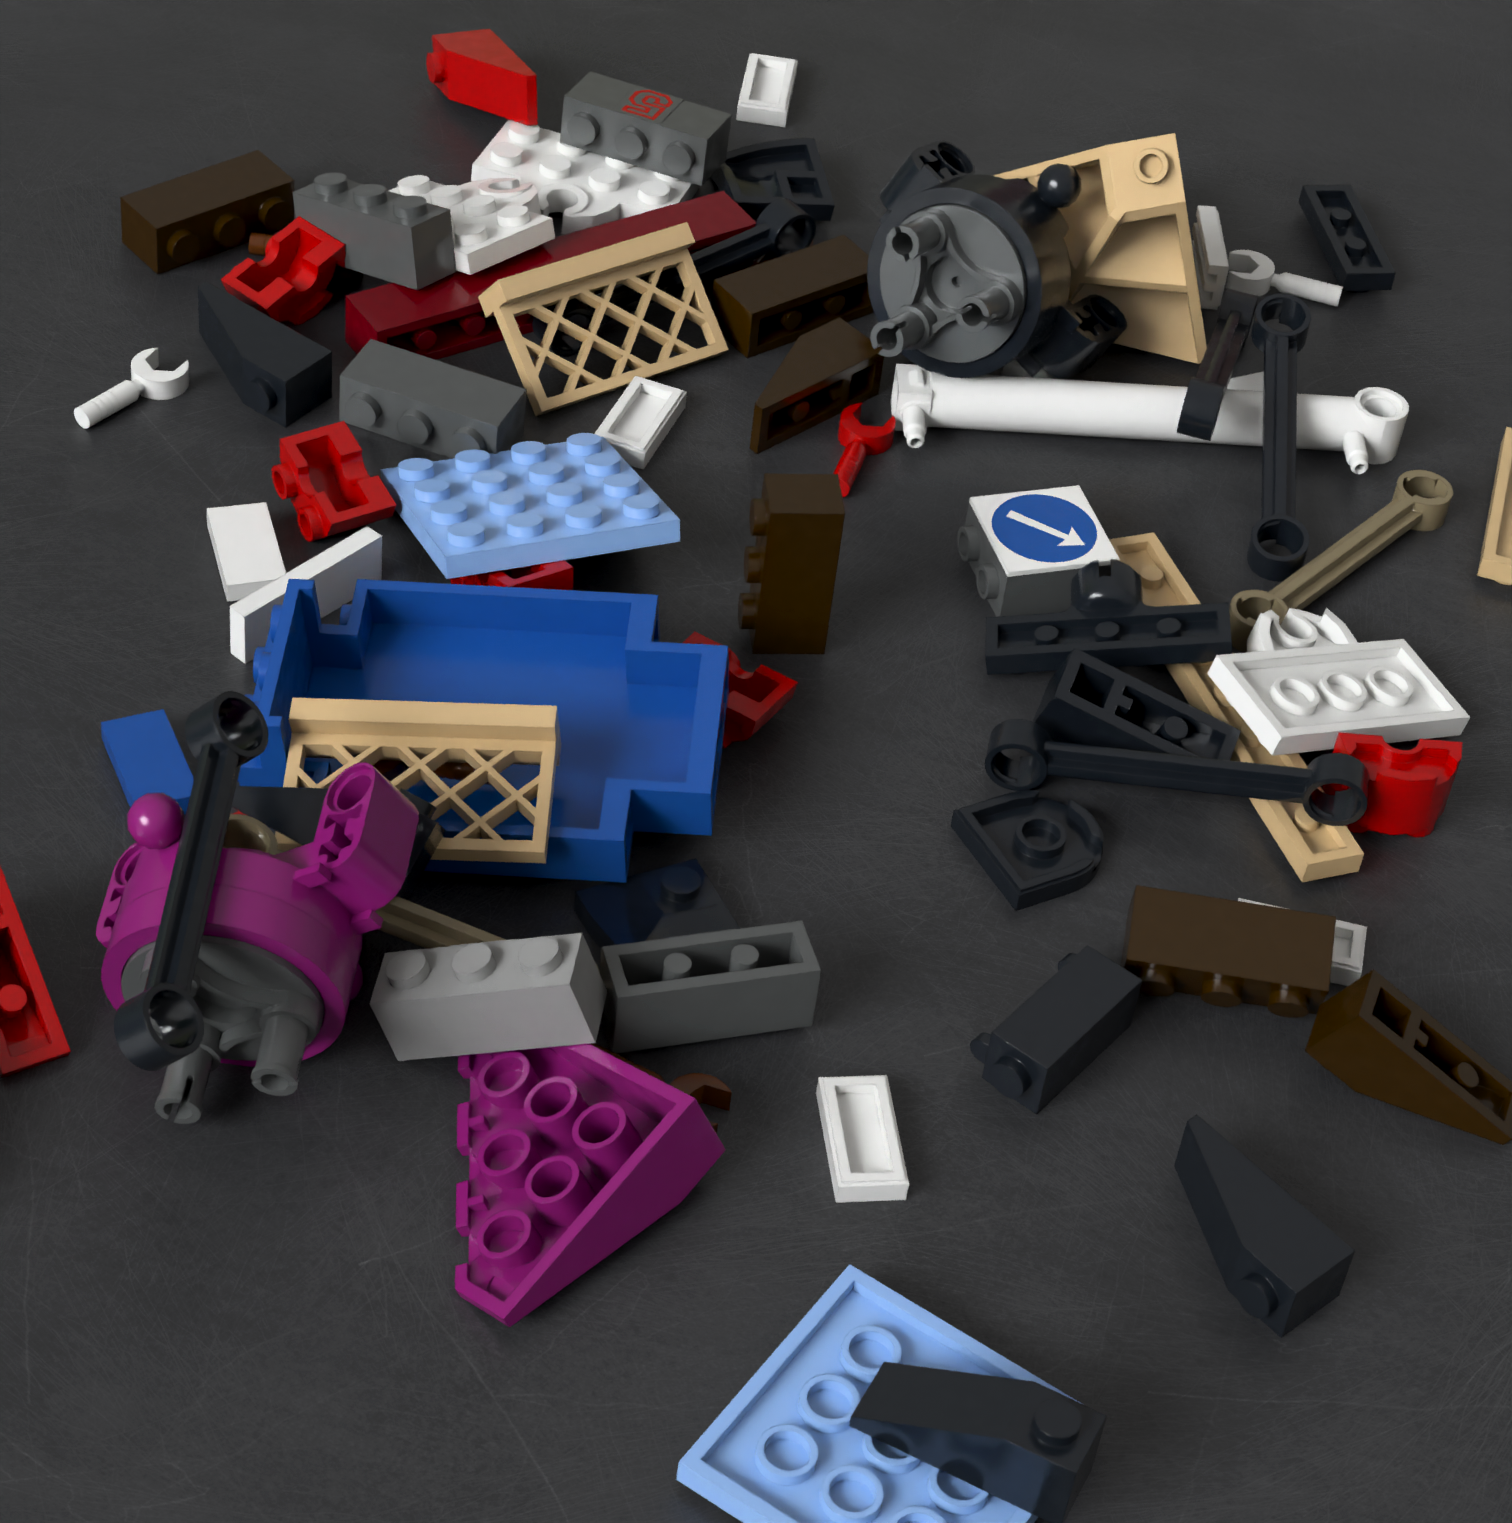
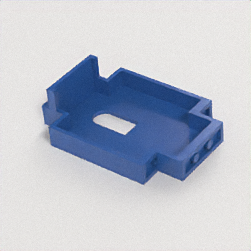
M289 579L283 605L274 604L265 647L258 646L254 653L253 679L256 684L254 694H245L246 697L255 703L264 716L268 728V744L263 753L240 767L237 781L240 786L283 787L292 734L289 723L292 697L557 706L561 753L559 766H556L546 864L430 860L424 871L627 883L634 831L712 836L729 696L728 646L660 642L658 595L357 579L352 604L342 605L339 625L321 623L315 581ZM305 758L303 771L318 784L343 765L334 758ZM512 764L499 774L518 791L539 775L540 765ZM440 778L449 788L460 782V780ZM420 780L406 790L428 803L439 797L423 780ZM484 784L463 799L479 817H482L505 800L492 785ZM537 797L530 801L535 808ZM453 809L448 810L434 820L446 829L443 838H453L469 826ZM517 811L493 828V830L503 840H532L534 825Z

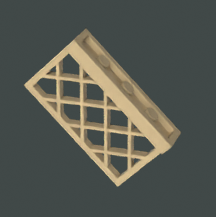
M688 222L499 279L478 297L486 318L495 315L524 389H527L526 394L535 416L626 387L635 376L650 379L720 356L729 350L688 250L695 243ZM673 267L677 268L684 285V291L680 300L656 288L663 270ZM649 275L647 282L640 279L641 277ZM624 284L642 294L634 315L609 302L615 285ZM603 290L600 297L593 292ZM576 298L595 309L587 330L562 317L568 300ZM650 300L675 312L668 333L643 320ZM556 304L553 312L545 308ZM528 313L548 324L540 346L522 337L515 317ZM604 314L629 327L621 348L596 335ZM684 318L701 327L708 344L707 346L695 349L677 339ZM557 329L582 342L574 364L548 351ZM638 332L663 345L656 363L649 364L630 354ZM591 347L616 360L610 378L603 380L583 369ZM671 351L680 354L669 358ZM530 355L533 356V357H535V359H534L533 362H532V359H531ZM543 363L569 375L562 394L547 398L538 376ZM625 365L633 369L631 371L623 373ZM578 381L586 385L575 389Z
M292 697L289 713L292 734L283 787L329 788L340 773L356 763L366 762L374 765L379 760L403 761L409 769L390 781L398 790L400 788L408 790L420 780H423L439 796L430 803L437 808L431 818L432 820H436L448 810L453 809L469 825L453 838H442L430 860L546 864L556 766H559L561 753L557 706ZM305 758H334L343 765L318 784L303 771ZM446 762L469 763L475 769L473 773L452 788H449L433 772ZM512 764L540 765L539 775L518 791L499 774ZM489 782L505 800L482 817H479L463 799ZM537 797L535 808L530 801ZM517 811L534 825L532 840H503L493 828ZM275 832L279 850L285 852L303 846L279 832Z

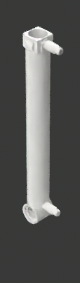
M896 363L890 400L891 414L896 420L895 430L904 431L907 444L911 448H919L924 444L927 427L1262 446L1263 391L1227 389L1221 403L1211 441L1177 433L1179 418L1188 387L986 374L972 378H954L927 371L918 365ZM1367 387L1360 390L1355 397L1297 393L1296 448L1344 451L1351 471L1355 474L1365 473L1369 468L1368 464H1385L1392 461L1396 456L1408 416L1409 405L1405 398L1397 392L1381 387Z

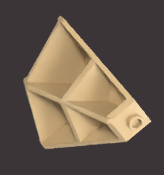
M1175 133L1109 144L993 175L1003 179L1020 178L1037 187L1041 173L1048 166L1059 163L1074 168L1081 178L1082 190L1078 199L1072 205L1058 208L1069 226V230L1064 238L1071 267V284L1068 299L1074 304L1089 295L1096 294L1103 296L1118 307L1127 321V328L1115 340V344L1201 364L1207 345Z

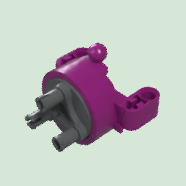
M362 762L346 768L329 786L324 798L314 842L276 855L256 849L222 848L190 990V995L197 1003L203 1017L204 1036L201 1045L196 1051L167 1066L161 1092L157 1097L154 1107L157 1114L167 1120L170 1117L173 1103H179L174 1123L190 1124L198 1121L203 1109L202 1102L210 1072L217 1069L220 1063L254 1067L251 1073L252 1084L261 1092L275 1096L293 1094L298 1088V1076L302 1060L311 1058L324 1051L341 1033L349 1001L357 996L363 985V971L358 963L362 949V934L381 928L383 918L375 910L390 902L402 888L419 820V811L416 806L372 764ZM147 793L134 801L129 809L127 828L135 843L125 850L114 867L96 927L98 941L107 948L101 969V981L106 996L116 1011L125 1001L145 990L183 829L184 811L176 799L164 793ZM150 1017L155 1032L163 1040L158 1024Z

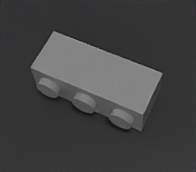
M583 933L385 953L370 1000V1006L397 1060L406 1061L596 1043L607 989Z

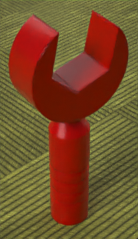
M862 403L852 404L842 411L838 429V440L845 449L833 474H838L842 497H846L849 494L866 456L884 453L892 446L896 426L894 416L883 426H867L859 422Z

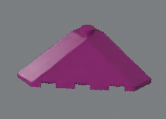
M591 1044L458 1056L459 1073L463 1079H470V1102L457 1104V1149L462 1156H469V1181L456 1183V1229L461 1237H469L468 1263L455 1266V1290L462 1299L506 1326L511 1327L679 1205L726 1150L696 1098Z

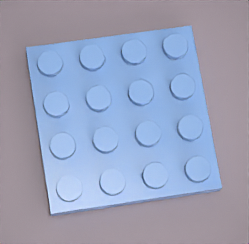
M592 433L574 434L567 438V442L547 445L536 441L519 442L514 444L511 450L500 451L497 454L472 449L457 453L453 459L431 461L426 458H410L401 461L398 467L380 469L381 480L396 503L395 510L446 579L680 542V519L604 437Z
M849 1264L678 1463L676 1480L743 1523H1034L1038 1518L1037 1516L849 1426L850 1418L883 1362L1033 1381L1068 1398H1073Z

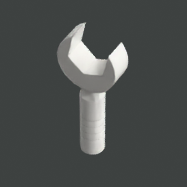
M1235 250L1229 253L1228 264L1230 271L1226 289L1229 288L1262 296L1273 286L1280 293L1338 307L1343 286L1287 272L1275 274L1273 261L1256 251Z
M150 348L139 352L131 361V381L125 380L75 408L74 417L77 423L82 428L88 429L137 401L139 395L152 400H168L182 395L189 387L188 360L175 371L155 370L159 366L158 348Z

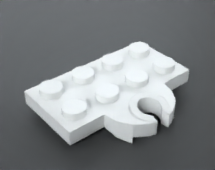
M508 120L472 164L471 181L489 178H518L520 186L532 182L536 185L541 215L548 216L552 212H564L561 234H569L691 200L700 188L699 185L561 143V133L543 129L538 125L527 126L512 120Z
M414 175L399 180L398 187L389 190L404 196H421L426 199L427 203L450 209L455 267L457 271L469 275L555 239L553 220L551 217L541 215L536 185L532 182L520 186L518 178H489L457 186L442 185L429 181L427 176Z
M1327 607L1322 616L1300 609L1289 608L1281 626L1279 625V616L1273 610L1260 613L1247 639V652L1216 655L1207 673L1224 694L1228 703L1235 708L1257 736L1259 742L1272 756L1334 749L1338 732L1379 735L1383 737L1386 743L1459 736L1470 719L1467 712L1404 639L1358 643L1346 624Z

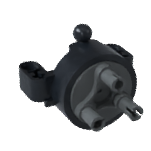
M937 141L914 150L880 192V199L887 211L879 220L881 225L872 242L867 266L869 297L879 322L871 331L870 340L873 348L876 349L883 344H887L888 346L879 352L881 356L893 357L901 352L910 361L927 371L954 378L982 376L1014 360L1031 377H1034L1043 368L1057 379L1070 380L1091 368L1127 328V321L1118 307L1103 296L1089 295L1074 304L1068 299L1071 284V267L1064 238L1069 230V226L1058 208L1069 207L1078 199L1082 187L1081 178L1077 171L1066 164L1057 163L1050 165L1043 170L1038 179L1037 187L1020 178L1003 179L991 175H973L975 167L970 158L960 148L947 141Z

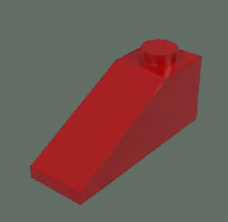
M490 28L432 35L433 52L427 54V73L430 82L434 83L448 99L527 126L538 125L537 75Z
M0 865V1076L2 1078L68 1056L71 1050Z

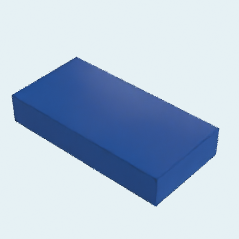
M164 709L101 722L102 741L130 808L134 801L147 793H164L176 799L184 814H186L194 777Z

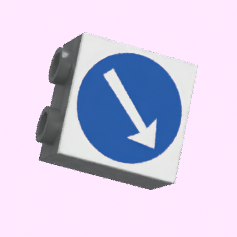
M1079 485L970 497L965 526L960 527L957 534L960 557L964 562H969L976 576L979 595L982 599L988 600L996 617L1066 611L1071 606L1072 579L1082 567L1092 561L1099 560V577L1111 576V559L1120 561Z

